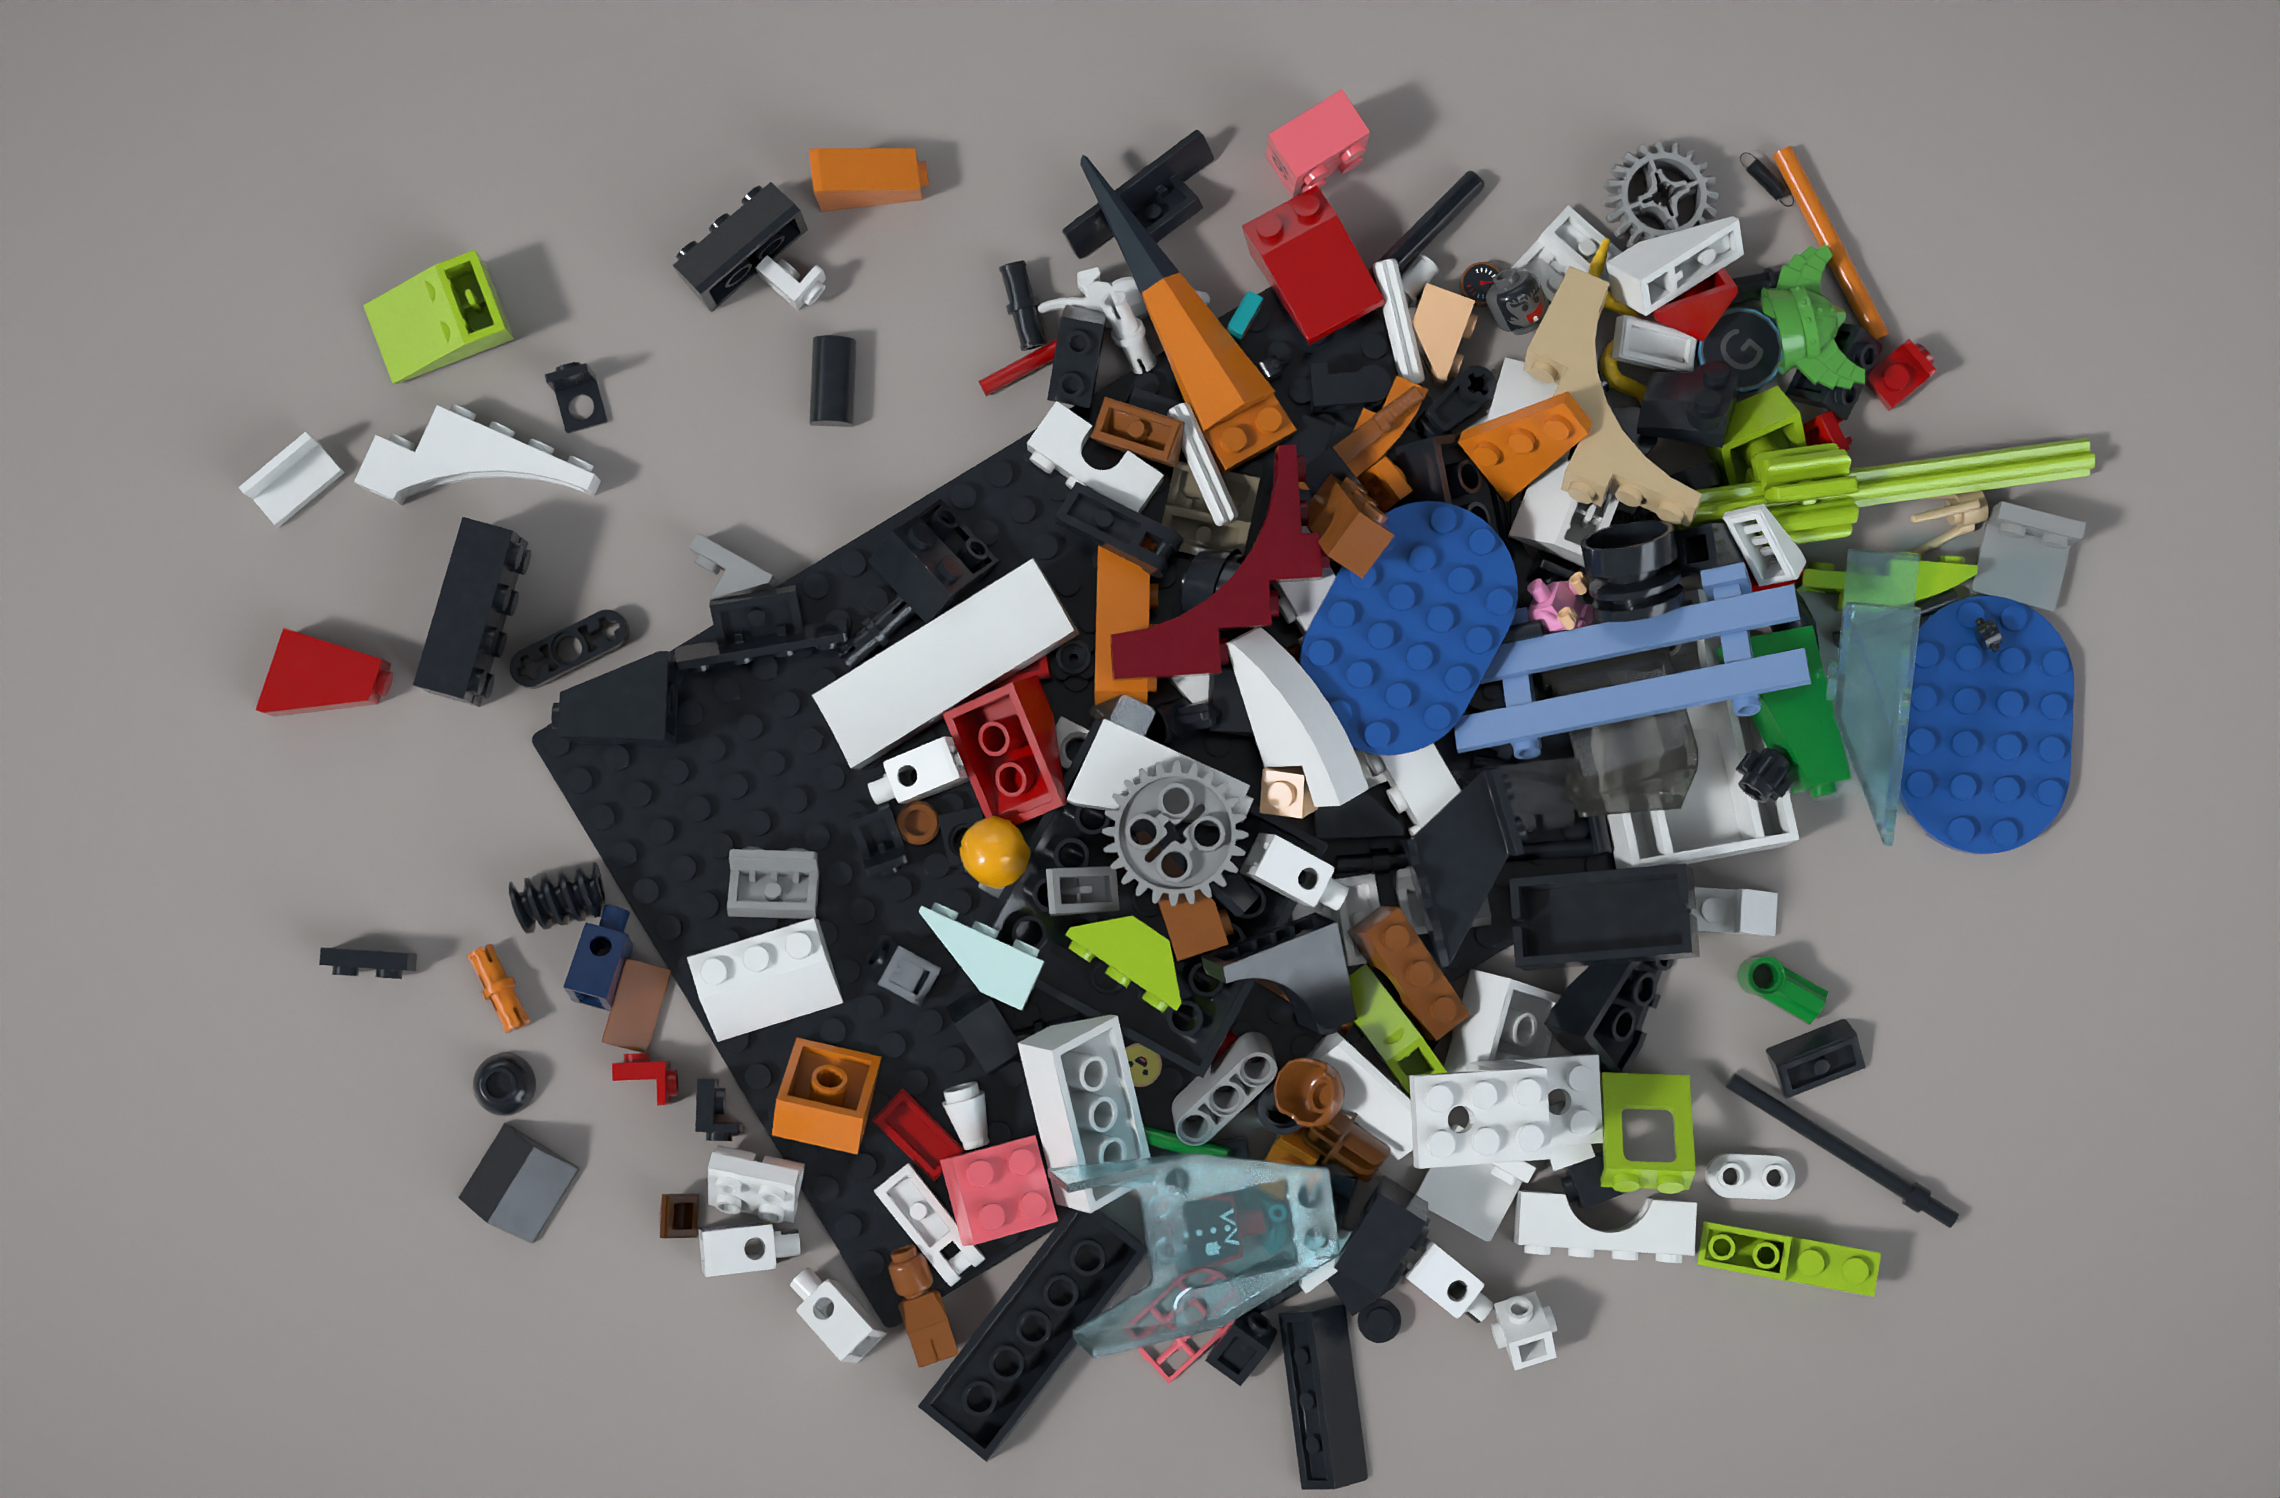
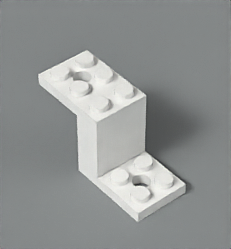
M1598 1054L1466 1062L1467 1071L1409 1075L1415 1168L1552 1159L1551 1147L1603 1143ZM1559 1088L1565 1094L1566 1103L1560 1112L1553 1114L1549 1111L1548 1094L1552 1090ZM1463 1106L1468 1111L1469 1122L1463 1130L1454 1132L1449 1127L1448 1115L1453 1108Z

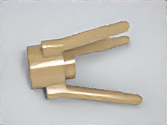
M1976 491L1917 499L1949 500H1945L1943 508L1912 515L1910 518L1912 523L1946 517L1950 525L1956 524L1957 526L1915 548L1912 553L1922 555L1960 535L1974 532L1976 523L1984 522L1988 519V504L1984 493Z

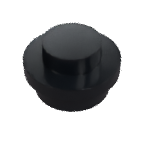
M1378 1298L1358 1313V1328L1369 1341L1375 1343L1388 1342L1400 1330V1312L1392 1302Z

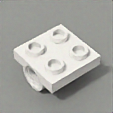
M718 1145L716 1151L712 1152L708 1165V1205L715 1206L716 1209L727 1214L745 1212L758 1215L760 1219L770 1223H781L783 1221L794 1223L805 1164L765 1155L763 1162H757V1153Z

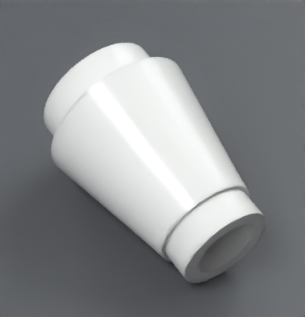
M967 1082L946 1089L943 1092L946 1101L942 1105L960 1141L963 1143L964 1150L987 1145L989 1138L987 1135L988 1126L984 1091L979 1090L977 1082Z

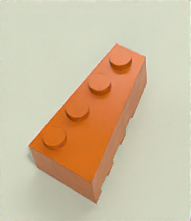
M1146 538L1142 547L1153 552L1157 543H1151V539ZM1098 546L1095 720H1104L1105 718L1107 720L1140 721L1142 711L1147 708L1148 692H1156L1157 679L1113 681L1110 636L1111 634L1142 630L1158 625L1149 624V610H1158L1159 584L1150 583V574L1145 572L1140 566Z

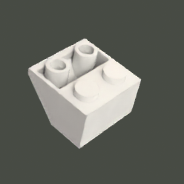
M1558 459L1529 483L1508 537L1585 567L1581 540L1595 531L1609 527L1619 500L1615 495L1608 493L1600 507L1593 503L1584 504L1571 498L1568 492L1561 490L1564 473L1570 461Z

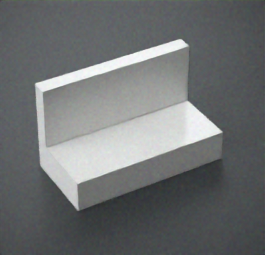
M305 431L238 488L243 494L253 499L270 521L279 528L345 472L320 442Z

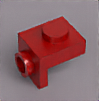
M650 1053L623 1054L624 1063H612V1081L656 1079L657 1106L671 1105V1096L678 1095L677 1069L671 1070L670 1061L650 1062Z

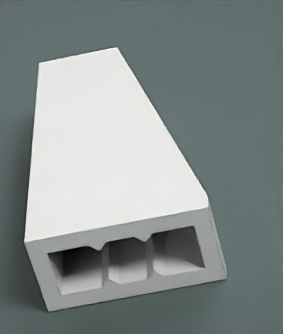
M1104 718L1067 797V802L1080 807L1119 811L1120 805L1114 801L1112 795L1115 793L1126 797L1129 794L1124 785L1125 779L1138 785L1141 783L1139 769L1143 768L1152 777L1156 775V762H1161L1165 772L1168 773L1172 772L1175 760H1179L1182 773H1188L1193 763H1198L1197 776L1202 779L1211 770L1215 771L1211 783L1215 787L1228 782L1229 786L1223 794L1225 799L1232 797L1240 798V801L1231 808L1233 814L1241 813L1247 815L1253 798L1246 795L1250 785ZM1170 790L1163 797V806L1172 814H1180L1188 808V797L1181 790ZM1202 804L1198 805L1182 822L1193 823L1205 811V806ZM1201 822V823H1200V824H1203V825L1216 826V825H1214V824L1211 823V822Z

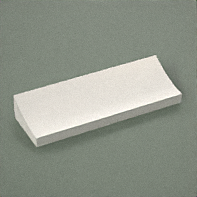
M1031 559L812 696L830 726L850 768L860 770L943 719L942 713L974 700L1080 633L1035 559Z

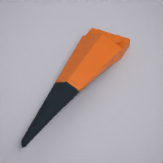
M1082 155L1080 165L1141 294L1184 401L1190 404L1221 474L1228 473L1291 438L1297 429L1274 396L1276 391L1089 158Z

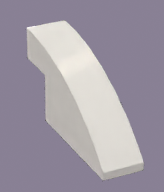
M1261 627L1254 628L1225 643L1228 646L1230 660L1264 768L1302 765L1315 807L1341 806L1368 790L1369 788L1359 760L1345 730L1330 704L1298 662Z

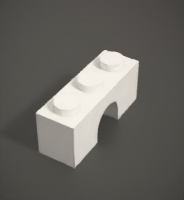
M1056 401L1027 442L1028 451L1032 453L1029 459L1049 474L1056 469L1068 479L1065 484L1070 489L1073 488L1075 482H1078L1141 514L1163 483L1164 475L1130 451H1127L1121 461L1111 469L1098 470L1089 466L1082 457V449L1092 435V425Z

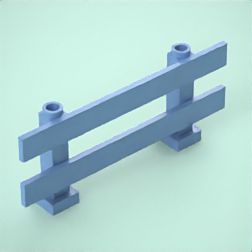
M1745 563L1726 565L1700 571L1702 587L1708 602L1679 607L1668 613L1648 619L1630 622H1606L1500 645L1480 684L1503 680L1506 707L1461 716L1454 725L1457 751L1462 753L1511 743L1516 758L1531 759L1540 755V749L1542 748L1541 737L1726 700H1731L1735 715H1754L1761 710L1760 694L1811 684L1805 648L1753 657L1749 630L1800 620L1794 584L1753 592ZM1527 607L1516 609L1511 625L1530 621ZM1717 636L1721 637L1725 664L1540 701L1535 699L1533 673Z

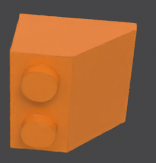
M796 1038L776 1099L772 1135L858 1155L882 1057Z

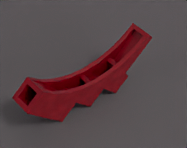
M1296 444L1278 445L1275 450L1274 486L1266 519L1252 550L1234 575L1211 597L1179 617L1147 629L1111 634L1110 648L1113 681L1219 675L1221 673V665L1228 664L1229 662L1228 646L1225 644L1227 643V638H1219V630L1270 627L1272 625L1271 617H1279V600L1277 590H1270L1269 583L1315 581L1322 578V570L1329 569V556H1327L1318 543L1320 532L1302 533L1301 526L1309 525L1307 499L1300 500L1299 482H1306V465L1304 455L1297 456Z

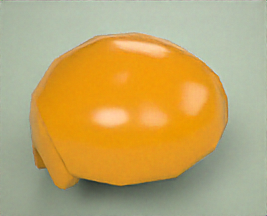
M997 816L979 820L965 832L959 849L961 860L969 874L982 885L996 889L1013 884L1025 872L1030 858V847L1026 844L1020 829L1013 825L1010 820Z

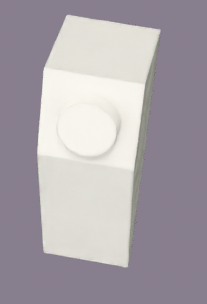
M1731 216L1641 241L1606 262L1612 298L1645 316L1649 315L1744 255L1739 219Z

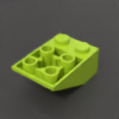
M475 249L435 264L363 305L393 385L514 340L485 260Z

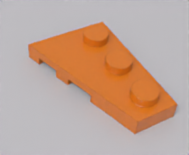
M1569 391L1463 430L1458 443L1507 503L1587 436L1593 422Z

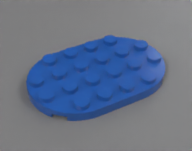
M1432 501L1415 502L1394 508L1385 513L1388 517L1385 524L1395 536L1363 579L1341 565L1304 635L1300 648L1299 665L1313 680L1330 704L1354 750L1378 756L1401 755L1425 748L1443 737L1454 727L1465 712L1513 621L1517 605L1518 584L1514 563L1506 545L1493 528L1483 519L1464 508L1448 503Z
M1974 596L1955 601L1936 611L1915 630L1906 644L1901 657L1898 673L1894 777L1898 795L1908 815L1912 816L1916 823L1927 833V836L1939 844L1959 852L1994 854L2025 845L2040 835L2052 823L2063 806L2068 792L2071 774L2074 705L2073 666L2069 652L2059 633L2051 623L2034 609L2018 601L1998 596ZM1980 617L1985 622L1992 620L2000 631L2002 643L1999 646L2001 649L1995 653L1992 652L1991 648L1983 650L1976 640L1973 628L1977 626L1975 620Z

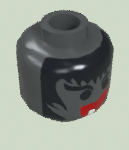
M1515 268L1506 269L1493 278L1494 284L1486 293V303L1498 327L1503 331L1513 332L1515 335L1527 334L1537 329L1549 308L1548 299L1537 276L1529 271L1517 272Z

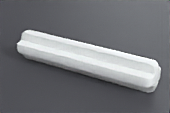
M1392 258L1373 264V271L1377 288L1385 301L1382 309L1398 375L1415 384H1419L1424 381L1425 376L1396 259Z
M1187 402L1172 407L1167 412V416L1185 422L1181 448L1212 518L1217 526L1226 525L1238 517V512L1193 410Z

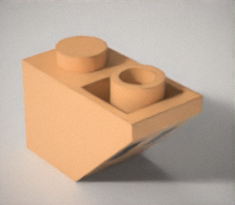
M1426 283L1412 320V326L1419 355L1434 386L1443 388L1447 377L1456 379L1464 355L1456 353L1462 337L1470 340L1478 315L1471 313L1475 300Z

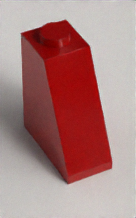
M283 628L255 710L276 717L377 705L380 696L385 697L390 690L393 680V672L389 671L391 663Z

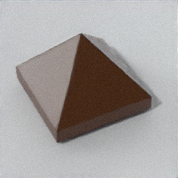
M662 1194L659 1212L660 1238H697L699 1194Z

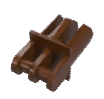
M1339 1111L1329 1124L1322 1127H1308L1302 1133L1303 1142L1325 1157L1321 1164L1322 1166L1330 1159L1363 1182H1369L1390 1155L1391 1149L1386 1143L1354 1123L1358 1115L1357 1113H1354L1350 1119Z

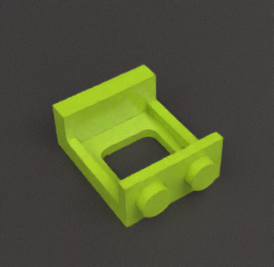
M1602 1072L1600 1090L1604 1169L1601 1176V1187H1612L1619 1192H1632L1639 1188L1658 1189V1191L1667 1194L1689 1190L1696 1172L1690 1075ZM1653 1109L1669 1111L1673 1115L1676 1159L1673 1162H1644L1626 1159L1623 1150V1110Z

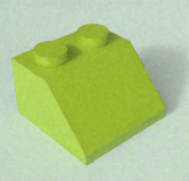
M1778 385L1736 403L1723 448L1705 445L1711 462H1718L1725 483L1724 486L1745 483L1747 469L1752 468L1751 459L1757 453L1807 446L1800 412Z

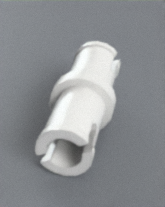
M1114 291L1118 301L1116 304L1111 294H1106L1101 299L1099 305L1113 329L1111 336L1115 345L1122 347L1133 373H1143L1139 364L1140 361L1143 362L1146 371H1150L1156 365L1157 359L1145 339L1146 329L1142 320L1135 318L1123 291Z

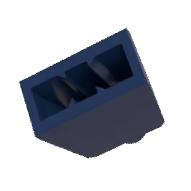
M605 905L599 926L591 923L584 925L563 986L573 1002L611 1011L625 960L630 958L633 949V943L629 935L624 933L630 915L628 910L613 905ZM606 947L611 948L608 954L604 956H597L598 952L601 949Z

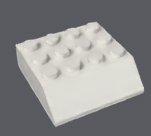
M1731 700L1592 727L1591 748L1617 869L1690 864L1779 848L1800 840L1789 790L1783 798L1778 797L1774 801L1769 797L1765 803H1761L1746 795L1738 785L1744 775L1736 771V767L1744 756L1753 750L1761 753L1763 748H1767L1750 716H1737L1734 714Z

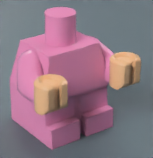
M1576 572L1568 581L1551 582L1546 586L1541 579H1536L1528 585L1527 590L1533 597L1528 610V616L1530 621L1541 619L1544 635L1591 625L1594 617L1593 608L1590 604L1584 605L1577 598V594L1583 595L1587 591L1590 581L1583 572Z

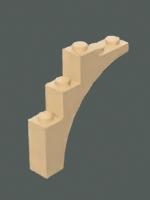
M1569 266L1527 349L1523 369L1543 383L1553 382L1558 384L1553 396L1569 391L1593 422L1589 434L1577 443V448L1565 470L1561 490L1568 492L1569 496L1584 504L1593 503L1600 507L1607 494L1611 493L1620 502L1628 506H1641L1655 512L1663 521L1690 527L1697 513L1702 494L1671 478L1642 454L1622 430L1604 394L1597 369L1595 338L1597 323L1606 301L1609 282Z

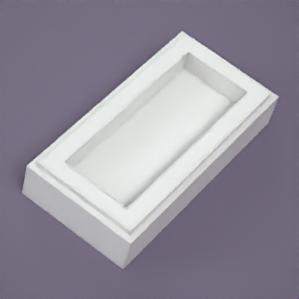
M1622 315L1616 318L1611 359L1663 372H1693L1697 339L1664 324Z

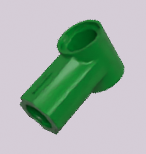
M1769 956L1750 957L1743 961L1737 972L1738 982L1745 992L1759 996L1808 1025L1812 1024L1826 1003L1828 991L1787 969L1775 958ZM1760 964L1765 965L1770 972L1769 982L1763 988H1759L1753 980L1754 969Z

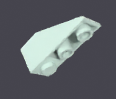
M934 902L931 910L921 906L919 910L921 916L979 991L1023 1011L1045 963L1036 958L1040 950L1015 939L1012 947L996 940L999 931L978 921H974L972 928L955 921L959 914L958 912Z

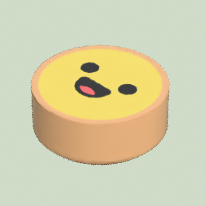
M1139 1043L1129 1045L1125 1050L1134 1086L1144 1087L1152 1084L1161 1072L1162 1062L1160 1055Z

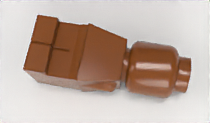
M913 1244L893 1250L890 1253L892 1262L889 1264L888 1270L896 1293L902 1296V1301L899 1303L898 1308L919 1368L959 1355L941 1294L938 1290H933L931 1287L933 1276L926 1256L917 1252L916 1246Z

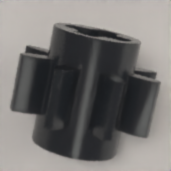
M1763 748L1761 753L1753 750L1751 753H1747L1736 767V771L1744 775L1738 785L1746 795L1758 802L1765 803L1769 797L1776 801L1778 797L1783 798L1794 782L1793 779L1786 775L1791 768V764L1783 755L1773 749Z

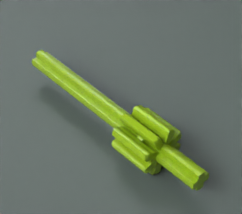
M2078 438L1849 469L1851 459L1845 449H1839L1835 443L1760 452L1751 459L1752 468L1747 469L1745 483L1695 490L1701 493L1702 497L1690 527L1683 524H1675V529L1678 531L1710 523H1725L1722 517L1727 511L1764 504L1796 545L1841 539L1851 535V523L1857 522L1859 507L2090 476V469L2095 468V454L2090 452V440L2088 438ZM1756 519L1744 522H1754V524L1758 523ZM1762 531L1754 533L1755 536L1764 535Z

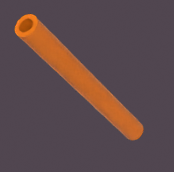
M1792 146L1779 150L1772 157L1819 247L1821 248L1826 243L1833 254L1828 264L1859 324L1877 341L1885 338L1890 333Z

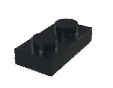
M321 947L319 965L333 966L332 975L359 976V968L376 969L375 977L402 979L403 970L416 971L417 954Z

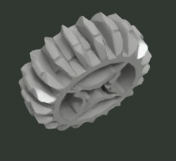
M1660 140L1654 144L1653 153L1650 152L1645 144H1641L1637 148V157L1630 152H1626L1622 157L1624 166L1620 164L1613 166L1611 173L1616 179H1608L1604 185V189L1612 194L1605 196L1602 204L1607 208H1615V210L1607 214L1606 221L1607 223L1620 222V225L1614 231V235L1619 238L1627 232L1631 236L1626 244L1628 249L1637 244L1638 241L1641 242L1709 223L1707 220L1716 218L1718 210L1709 204L1717 202L1720 194L1713 190H1707L1717 181L1716 176H1702V173L1708 167L1707 161H1701L1695 166L1691 162L1696 154L1694 150L1690 149L1683 157L1678 155L1680 144L1673 143L1669 152H1665L1664 144ZM1662 169L1677 174L1683 181H1670L1665 177ZM1643 172L1646 178L1643 183L1645 194L1629 204V183L1636 175ZM1656 192H1661V197L1665 194L1670 198L1665 207L1661 206V202L1657 205L1654 201H1651ZM1693 195L1694 209L1690 221L1679 227L1676 220L1679 216L1677 204L1683 202L1686 197ZM1652 217L1657 221L1660 229L1665 230L1651 228L1642 223L1638 218Z

